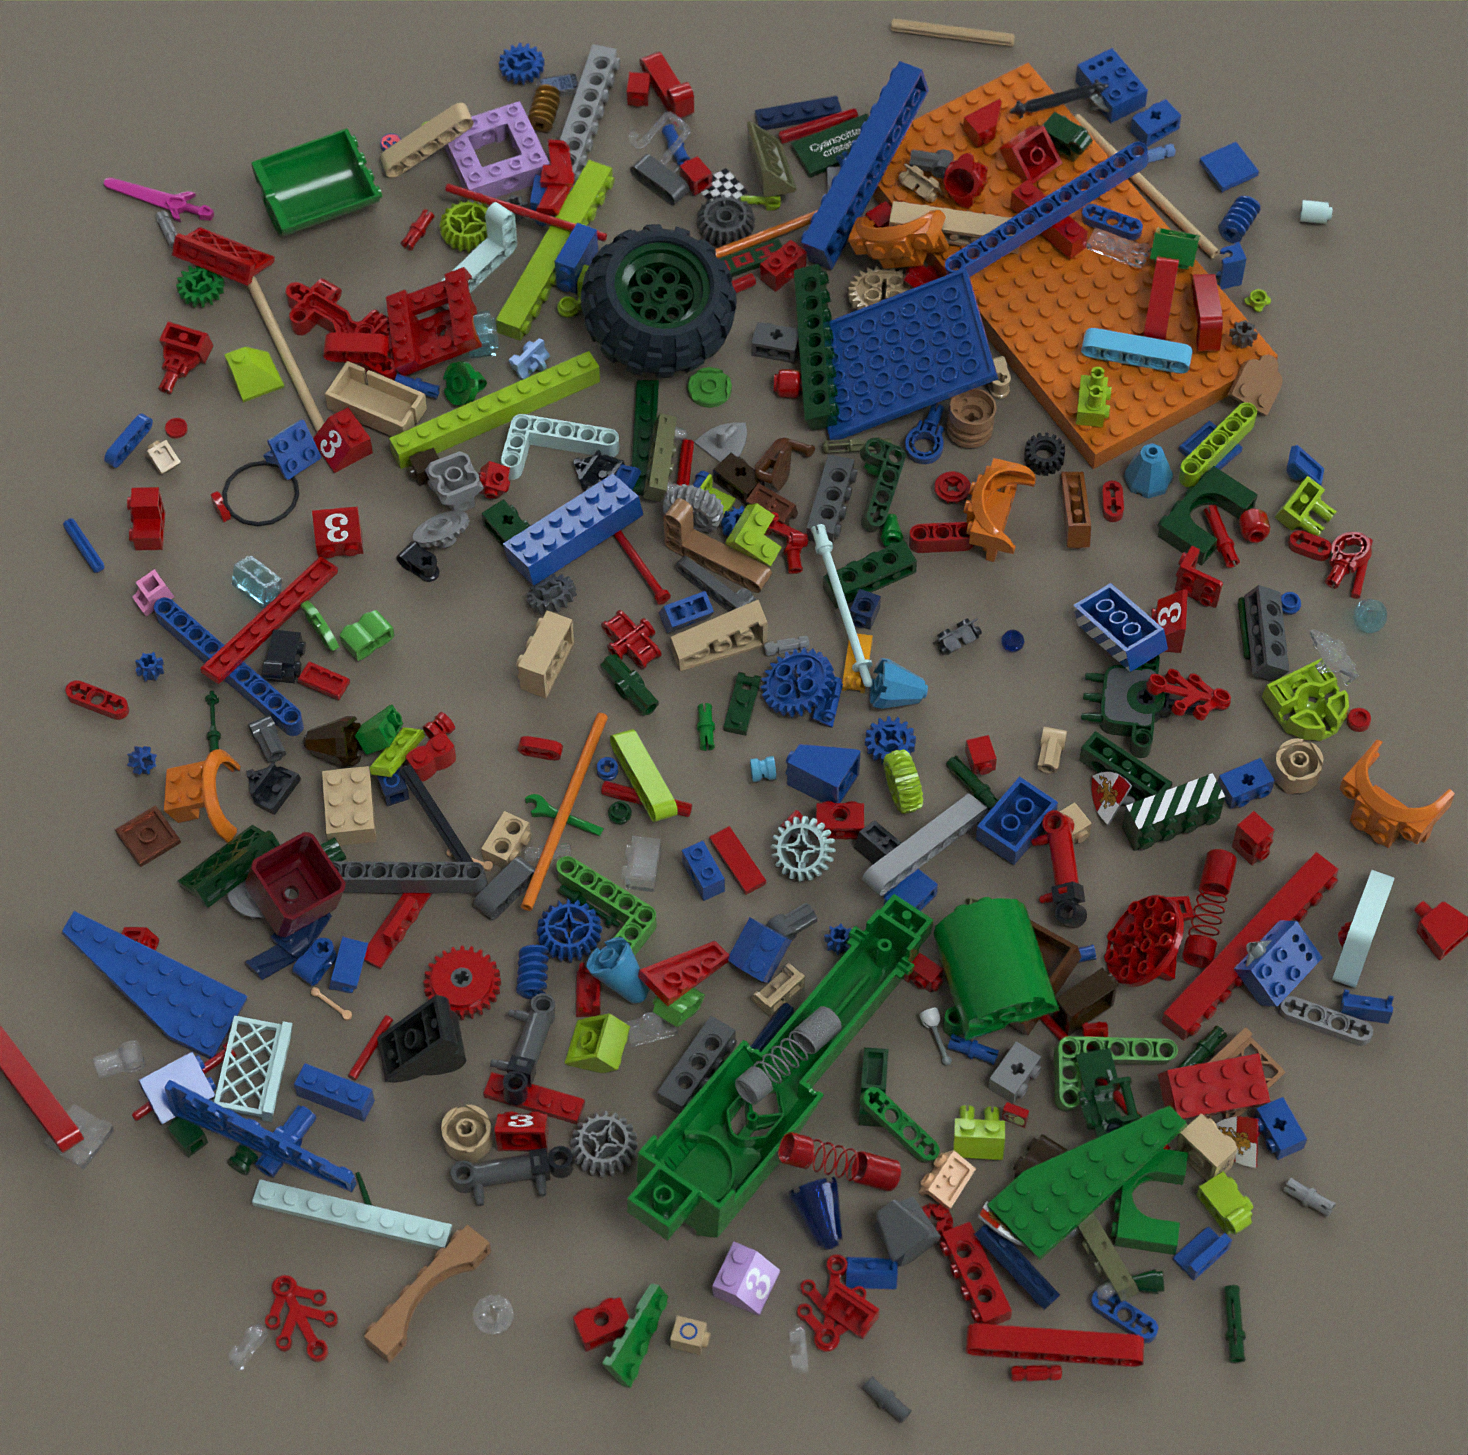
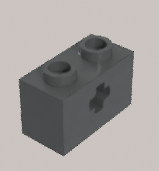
M757 322L751 343L752 356L795 364L799 349L798 329Z

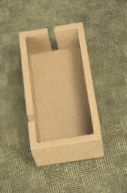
M349 361L346 362L325 393L329 410L337 413L349 407L359 423L392 437L415 427L414 423L417 424L427 410L424 393L370 370L365 373V368Z

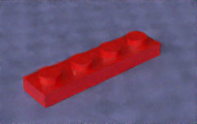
M491 1072L483 1093L484 1098L508 1104L503 1097L504 1075ZM532 1084L531 1088L528 1087L526 1101L520 1105L511 1106L532 1112H541L549 1117L577 1125L585 1105V1099Z

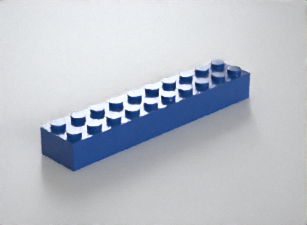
M899 61L896 68L892 69L887 85L881 89L879 100L876 104H873L867 122L865 121L861 126L860 135L857 140L855 139L852 142L848 157L843 159L838 175L832 179L829 192L823 196L818 212H815L812 216L810 227L804 231L801 237V243L807 252L809 262L819 264L830 270L835 266L848 242L856 219L862 216L929 92L922 69Z

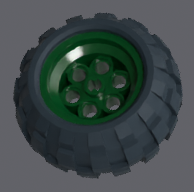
M661 224L645 225L643 230L640 231L629 229L614 237L613 242L609 245H604L593 257L592 263L585 273L581 291V310L585 318L584 323L593 342L597 341L601 345L600 350L602 354L613 364L619 361L627 366V371L639 376L642 375V372L654 373L656 378H669L680 370L688 373L704 364L705 359L715 355L725 343L732 328L737 305L736 291L732 285L733 278L725 261H721L720 258L715 256V248L704 239L698 241L691 237L689 230L677 226L675 230L662 229ZM681 296L684 301H680L676 297ZM632 299H639L641 303H635ZM672 314L675 315L677 318L670 319L667 315ZM645 316H652L654 320H648Z

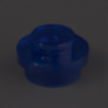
M1017 630L1007 631L1001 639L1002 647L1009 652L1021 650L1024 646L1023 635Z

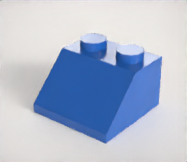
M750 917L735 943L728 961L760 981L769 983L792 940Z

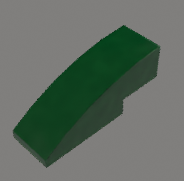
M864 1047L861 1094L871 1087L879 1088L886 1094L889 1049ZM875 1095L869 1096L870 1104H873L875 1102ZM860 1104L859 1125L883 1127ZM882 1104L877 1111L880 1112L885 1107V1104Z

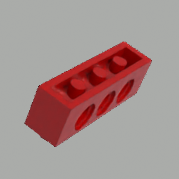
M971 1222L942 1232L941 1242L939 1243L941 1252L944 1257H949L951 1262L949 1265L950 1271L954 1279L958 1278L962 1285L960 1292L964 1301L969 1300L972 1307L970 1313L975 1324L998 1325L1010 1320L1012 1309L979 1239L974 1235L975 1231ZM960 1251H966L970 1254V1256L967 1258H962L958 1256L957 1253ZM976 1273L980 1276V1279L971 1280L968 1275ZM985 1295L988 1296L991 1299V1301L983 1303L978 1299V1297Z

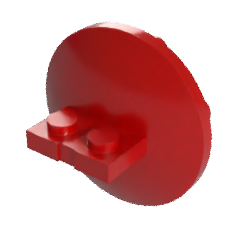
M1152 895L1139 901H1133L1119 918L1114 928L1108 932V944L1104 960L1109 973L1119 983L1128 987H1138L1153 981L1158 976L1166 981L1175 979L1176 959L1183 937L1184 919L1179 906L1174 901L1162 895Z

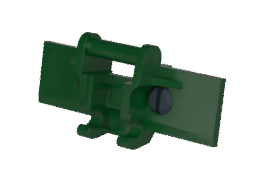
M1110 1048L1076 1055L1084 1090L1078 1092V1097L1087 1130H1094L1098 1138L1141 1118V1114L1137 1112L1130 1086L1132 1083L1131 1077L1118 1078ZM1098 1079H1104L1108 1085L1096 1088L1094 1082ZM1120 1087L1128 1113L1127 1116H1121L1119 1110L1116 1111L1113 1099L1114 1091L1120 1090Z

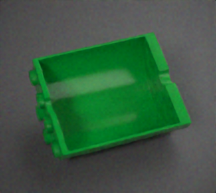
M348 128L251 162L256 183L262 191L261 198L275 230L279 235L281 234V237L379 203L380 198H383L379 185L375 186L373 182L375 178L372 170L365 167L367 161L364 153L359 152L357 149L359 145L356 136H351Z
M983 897L975 903L955 907L954 912L947 915L935 926L933 932L934 940L965 1041L1004 1029L1006 1025L1013 1022L1022 1023L1059 1010L1027 908L1018 899H991V897Z

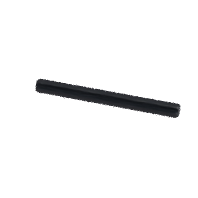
M411 765L404 766L400 770V775L456 861L474 862Z

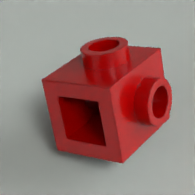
M491 461L482 466L478 475L484 489L479 493L488 499H498L504 493H507L510 487V480H508L510 467Z

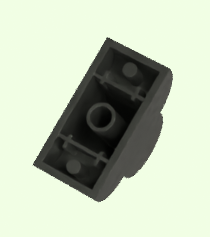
M435 995L377 1037L385 1082H405L422 1075L450 1073L460 1069L466 1063L458 1015L451 1010L449 1000L444 996Z

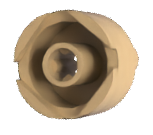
M1295 738L1284 742L1275 757L1272 769L1273 778L1283 791L1290 795L1305 793L1313 789L1318 784L1324 759L1321 750L1312 742L1311 744L1304 742V739Z
M465 1105V1107L451 1109L443 1118L441 1124L443 1143L447 1153L452 1158L458 1161L475 1163L489 1152L493 1143V1133L490 1120L484 1110L475 1105Z

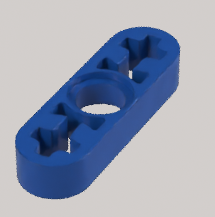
M1088 204L1082 210V221L1085 225L1128 240H1137L1142 235L1143 224L1136 218L1096 204ZM1108 219H1115L1118 224L1109 225L1106 221Z
M142 413L138 414L107 450L104 461L115 468L119 467L148 434L153 420Z
M1102 1288L1094 1292L1091 1307L1097 1314L1128 1334L1142 1336L1144 1343H1150L1156 1338L1158 1324L1154 1319L1127 1301L1121 1302L1119 1297L1108 1289ZM1104 1297L1108 1299L1107 1304L1098 1305L1099 1299L1102 1300ZM1114 1303H1116L1117 1306L1115 1307L1113 1314H1111V1307L1113 1308ZM1120 1310H1127L1131 1313L1132 1318L1127 1322H1123L1118 1318L1117 1313ZM1136 1317L1139 1318L1138 1325L1136 1324L1135 1328H1132ZM1150 1326L1151 1333L1147 1332L1145 1335L1141 1333V1327Z

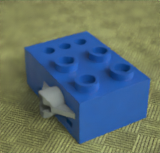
M1113 48L1077 65L1075 81L1079 86H1092L1096 79H1099V82L1109 85L1101 97L1094 93L1089 98L1090 109H1099L1110 124L1146 106L1148 89Z
M1279 920L1259 942L1247 944L1246 950L1248 954L1234 970L1260 1005L1278 1007L1323 957L1297 921Z

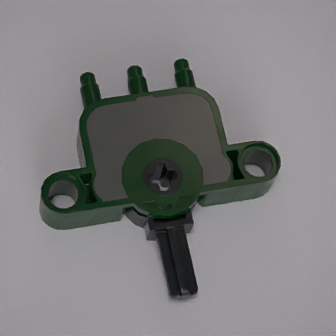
M1159 655L1148 661L1152 664L1144 663L1131 672L1123 665H1113L1106 670L1105 674L1085 673V680L1103 683L1102 694L1083 693V700L1101 703L1100 714L1082 713L1081 720L1099 723L1101 729L1107 734L1131 737L1130 752L1136 758H1145L1150 754L1154 723L1160 718H1167L1168 712L1173 713L1171 707L1176 701L1175 699H1169L1170 693L1162 692L1158 695H1152L1146 689V682L1150 675L1159 674ZM1199 702L1194 703L1187 708L1184 714L1193 715L1196 706L1201 704ZM1138 742H1143L1146 745H1139Z

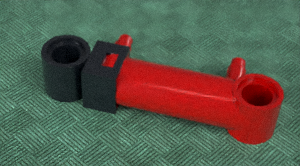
M1052 810L1043 818V828L1048 834L1031 840L1033 846L1049 844L1055 886L1051 887L1052 892L1040 896L1039 902L1042 904L1051 902L1057 904L1055 909L1056 919L1060 923L1078 928L1085 923L1087 912L1082 905H1079V903L1085 902L1083 885H1080L1078 880L1072 837L1074 821L1070 816L1057 810ZM1061 820L1060 826L1056 828L1057 822ZM1073 910V915L1069 918V913Z

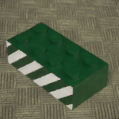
M1212 773L1126 805L1122 829L1134 851L1141 848L1145 850L1152 847L1154 843L1162 840L1169 841L1178 834L1184 832L1191 833L1197 827L1216 823L1221 817L1225 795Z

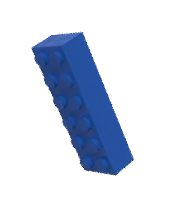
M611 474L503 543L508 562L533 586L642 517L644 514L639 496L617 476Z

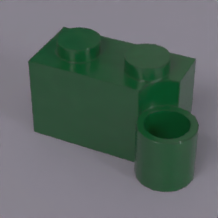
M1054 112L1042 125L1045 126L1056 151L1073 162L1092 143L1091 136L1083 126L1075 124L1066 116H1062L1057 112Z

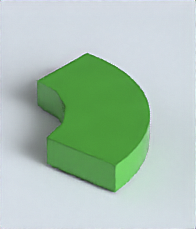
M308 600L303 602L301 608L324 646L332 651L339 648L333 633L318 610Z

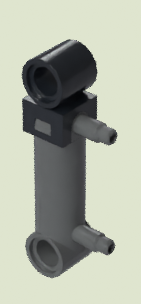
M544 993L533 997L530 1013L520 1010H509V1017L526 1022L516 1052L511 1056L509 1062L492 1059L490 1062L491 1067L507 1071L503 1078V1097L510 1105H520L526 1101L528 1087L531 1088L535 1078L536 1065L550 1025L555 1020V1000L551 995Z
M556 1146L550 1150L548 1156L546 1148L529 1150V1154L475 1163L459 1161L451 1169L452 1183L454 1188L460 1193H468L473 1190L477 1206L484 1205L483 1187L533 1179V1183H536L539 1196L544 1197L547 1194L546 1181L551 1180L550 1173L557 1178H566L574 1170L573 1155L567 1147ZM559 1159H564L567 1161L563 1165L555 1164V1162ZM462 1174L470 1175L466 1180L458 1179Z

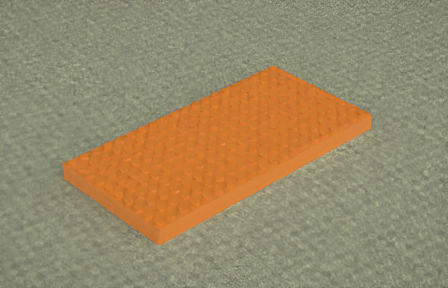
M1026 63L913 120L873 193V197L879 204L887 201L891 207L893 202L897 201L938 208H950L959 211H971L980 214H992L1008 218L1014 217L1017 213L1010 208L1011 193L1024 181L1008 168L999 148L1028 127L1042 126L1054 112L1066 116L1070 121L1079 126L1082 125L1064 104L1032 113L1025 112L1023 118H1019L1016 114H1010L1009 111L1017 104L1016 101L1020 100L1021 103L1025 104L1028 100L1054 94L1033 67ZM1000 99L1002 101L1001 116L996 137L990 143L977 148L963 131L964 117ZM1092 138L1090 146L1074 162L1058 153L1062 164L1033 185L1048 196L1109 157ZM945 149L954 154V160H957L965 153H971L974 156V162L988 167V184H986L981 195L974 198V205L971 208H964L958 205L952 196L946 192L943 179L935 177L932 172L923 171V176L928 179L931 176L940 183L939 188L943 192L942 195L938 192L936 193L937 198L935 201L927 202L916 194V190L920 187L919 185L912 191L902 184L899 179V175L907 171L904 164L909 165L912 150L936 153L938 150ZM1128 179L1088 204H1096L1140 220L1143 228L1139 239L1128 240L1085 225L1082 221V210L1085 207L1083 206L1069 216L1088 231L1087 246L1071 260L1042 234H1038L1019 246L1018 254L1008 253L970 277L988 340L1001 356L1005 357L1009 366L1092 469L1101 466L1228 397L1234 380L1245 361L1251 359L1259 360L1263 355H1272L1278 359V355L1259 333L1257 340H1253L1252 347L1247 346L1241 349L1232 344L1233 337H1230L1229 333L1230 329L1234 328V323L1244 320L1249 321L1218 285L1223 316L1220 351H1197V320L1191 291L1192 274L1208 273L1196 259L1193 267L1189 266V269L1178 268L1165 339L1166 341L1183 343L1192 348L1193 352L1188 372H1168L1090 358L1082 354L1081 348L1084 334L1089 328L1137 336L1144 335L1156 266L1154 259H1150L1155 231L1157 227L1171 229ZM1108 219L1106 221L1109 225L1118 224L1115 219ZM949 244L946 252L927 253L925 261L928 265L935 268V274L944 277L946 276V259L966 246ZM1101 367L1104 369V377H1108L1107 386L1112 387L1110 400H1106V405H1110L1109 418H1104L1103 427L1076 425L1081 375L1091 376L1092 368Z

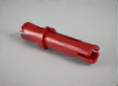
M1210 505L1208 506L1210 512L1207 508L1203 512L1214 537L1218 539L1216 548L1222 554L1226 567L1233 568L1235 567L1233 561H1235L1236 565L1240 563L1234 549V541L1229 538L1217 506Z

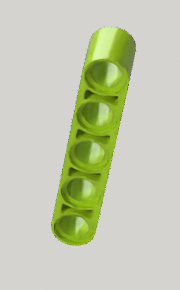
M1247 402L1240 404L1183 460L1179 473V482L1185 487L1195 486L1205 472L1216 466L1253 429L1257 408Z
M634 729L611 735L610 743L612 750L651 820L657 822L676 816L678 813L676 802L637 732Z

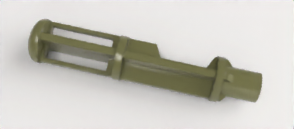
M877 437L881 440L892 443V438L883 439L882 437ZM860 439L825 440L823 442V451L825 454L860 451L867 441L862 442ZM843 441H847V443L828 444V442H843ZM868 447V450H875L873 447ZM835 449H847V450H841V451H829V450H835Z

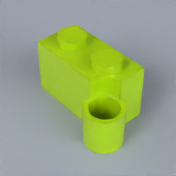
M1224 1171L1199 1186L1197 1192L1198 1199L1227 1235L1230 1233L1236 1235L1252 1224V1202L1248 1197L1242 1196L1238 1191L1235 1180L1230 1176L1228 1177Z

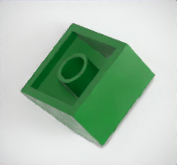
M1157 227L1150 259H1154V263H1156L1157 256L1179 260L1178 268L1189 269V266L1193 267L1195 263L1200 235Z

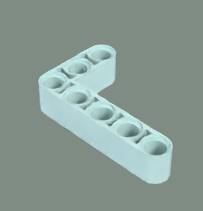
M497 202L491 204L485 214L487 238L454 269L465 267L472 275V279L468 281L470 293L514 252L517 246L515 215ZM449 303L441 307L447 310L449 309Z
M519 414L511 421L501 457V464L510 467L508 479H518L522 475L530 445L594 455L596 451L600 450L601 455L615 457L620 449L619 435L615 430Z
M1371 870L1341 952L1333 981L1356 988L1393 885L1394 877Z

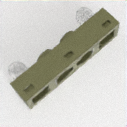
M659 413L654 423L643 498L660 502L664 494L667 495L670 488L678 485L668 481L674 466L671 463V458L674 457L676 445L673 442L674 440H685L688 433L686 429L676 426L677 417Z
M1094 1212L1091 1213L1065 1238L1071 1239L1080 1233L1085 1240L1081 1243L1088 1255L1093 1254L1097 1261L1093 1262L1098 1273L1100 1276L1105 1274L1109 1280L1098 1287L1097 1296L1102 1300H1108L1117 1295L1120 1301L1123 1302L1139 1293V1290Z

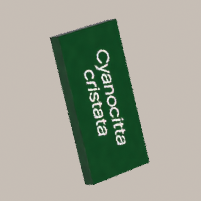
M867 113L791 143L793 152L810 178L826 172L827 167L840 166L836 157L840 155L844 159L841 153L848 151V154L850 153L852 142L855 139L857 140L862 124L865 121L867 122L869 118Z

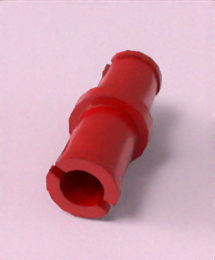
M424 209L416 222L410 225V231L401 241V245L405 249L409 245L407 250L412 251L420 237H424L427 227L435 218L432 212H429L427 215L428 210Z

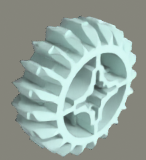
M803 816L801 822L798 817H794L793 824L790 821H785L787 829L779 827L778 831L781 833V836H773V839L778 841V845H771V848L777 849L778 852L772 854V858H780L775 864L776 867L784 865L781 873L787 874L790 871L789 878L794 879L798 874L799 881H804L805 875L808 880H813V872L820 877L822 875L820 867L828 870L829 867L825 862H833L834 860L828 854L829 852L834 853L836 851L835 848H829V844H833L835 840L826 838L831 834V831H823L825 828L824 823L817 825L816 818H812L809 822L807 816ZM808 829L816 834L820 846L812 844L810 835H808ZM801 830L797 840L792 844H787L790 836L796 831ZM805 845L813 848V850L803 851L802 854V851L793 849V847ZM786 851H791L795 854L798 867L790 862ZM820 853L818 859L811 866L806 867V863H809V857L812 854Z

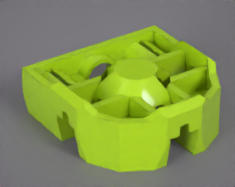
M1322 658L1267 684L1262 695L1263 700L1285 732L1304 740L1322 741L1337 734L1346 719L1349 709L1348 693L1345 690L1339 691L1337 678ZM1332 692L1333 696L1325 700V695ZM1309 697H1314L1318 700L1316 703L1310 702ZM1295 711V715L1289 717L1288 721H1284V715ZM1323 718L1330 725V731H1325V725L1321 721Z

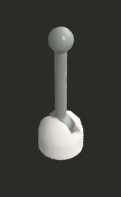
M937 1008L927 1009L919 1014L921 1022L925 1027L932 1028L943 1057L942 1063L948 1066L952 1060L947 1056L936 1027L940 1022L939 1011Z

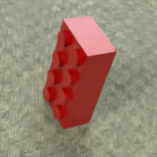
M1259 1053L1170 1069L1157 1074L1164 1106H1170L1184 1120L1197 1118L1200 1114L1205 1117L1259 1107L1271 1102Z

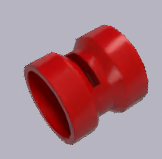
M443 712L438 713L434 721L428 722L423 726V731L429 739L439 734H451L455 730L454 723Z

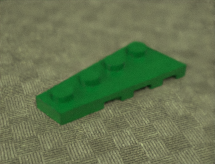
M650 1283L635 1308V1318L627 1321L624 1326L626 1333L622 1339H616L612 1346L613 1350H615L611 1357H606L602 1363L623 1387L631 1388L633 1381L637 1378L643 1357L648 1352L650 1340L658 1328V1321L662 1311L667 1306L669 1296L659 1285Z

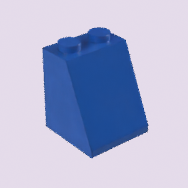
M799 744L796 750L791 751L786 759L787 770L785 774L787 775V785L820 802L831 801L841 803L860 774L861 751L849 748Z

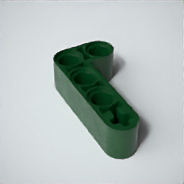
M870 438L862 446L860 457L864 462L876 466L878 469L863 512L861 524L864 530L875 532L886 521L906 454L903 448L879 438ZM868 447H873L877 454L870 453ZM889 455H894L897 458V462L891 461ZM887 475L891 483L884 481L882 476ZM876 495L882 496L884 503H880L876 499ZM875 512H878V513L875 515V518H874V521H875L876 523H874V522H873V518H872L871 516H872Z

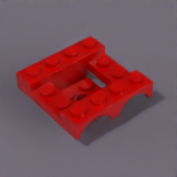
M465 267L444 274L445 280L410 294L406 290H402L386 296L394 364L396 370L401 375H409L482 347L473 319L477 315V308L471 298L468 281L472 279V275ZM449 303V309L421 320L416 317V315ZM447 329L443 336H439L441 331Z

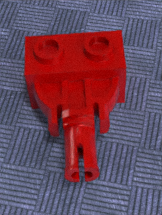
M168 321L159 339L164 348L162 369L166 373L158 389L163 393L171 395L178 378L186 377L188 372L199 363L205 364L214 345L207 333Z

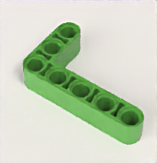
M570 856L560 858L556 865L559 882L575 892H581L586 900L608 914H616L617 919L623 922L624 926L615 937H623L629 943L634 956H636L657 927L655 909ZM566 869H571V870H573V871L570 872V873H564V872H563V871L566 870ZM586 881L592 882L590 885H583V884H582L583 882H586ZM605 893L611 894L610 897H602ZM623 906L631 907L628 910L621 909ZM643 918H649V919H651V920L648 921V922H642V921H641V919H643ZM628 936H636V937H637V938L634 939V940H628V939H627Z
M1064 1037L1054 1047L1055 1104L1058 1109L1065 1112L1071 1111L1079 1105L1078 1092L1082 1091L1076 1055L1086 1053L1087 1045L1094 1046L1096 1051L1107 1048L1111 1050L1112 1045L1117 1046L1121 1051V1055L1115 1056L1112 1054L1114 1064L1138 1065L1167 1064L1176 1057L1178 1052L1177 1045L1171 1039ZM1063 1044H1067L1072 1048V1055H1066L1062 1051ZM1135 1046H1140L1144 1049V1057L1136 1054ZM1159 1047L1167 1048L1169 1057H1163L1159 1052ZM1063 1069H1069L1073 1074V1079H1066L1062 1073ZM1064 1093L1072 1095L1073 1104H1067L1064 1101Z

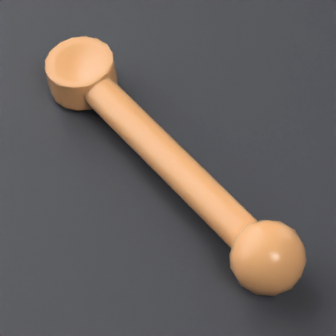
M447 849V851H446L447 856L453 857V855H452V853L450 852V850ZM472 858L474 862L480 863L485 871L493 869L491 861L482 862Z
M318 987L311 989L312 996H318L342 1014L344 1020L348 1021L352 1018L351 1011L343 1010L320 993Z

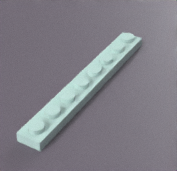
M260 1179L252 1200L253 1206L438 1250L442 1247H447L453 1229L452 1224Z

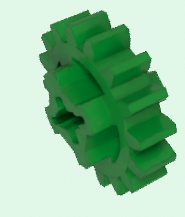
M197 265L194 269L188 266L189 271H182V277L177 278L178 284L176 287L180 299H184L185 304L192 302L193 307L201 304L203 308L207 302L213 305L212 300H220L219 294L224 293L223 287L225 284L222 275Z

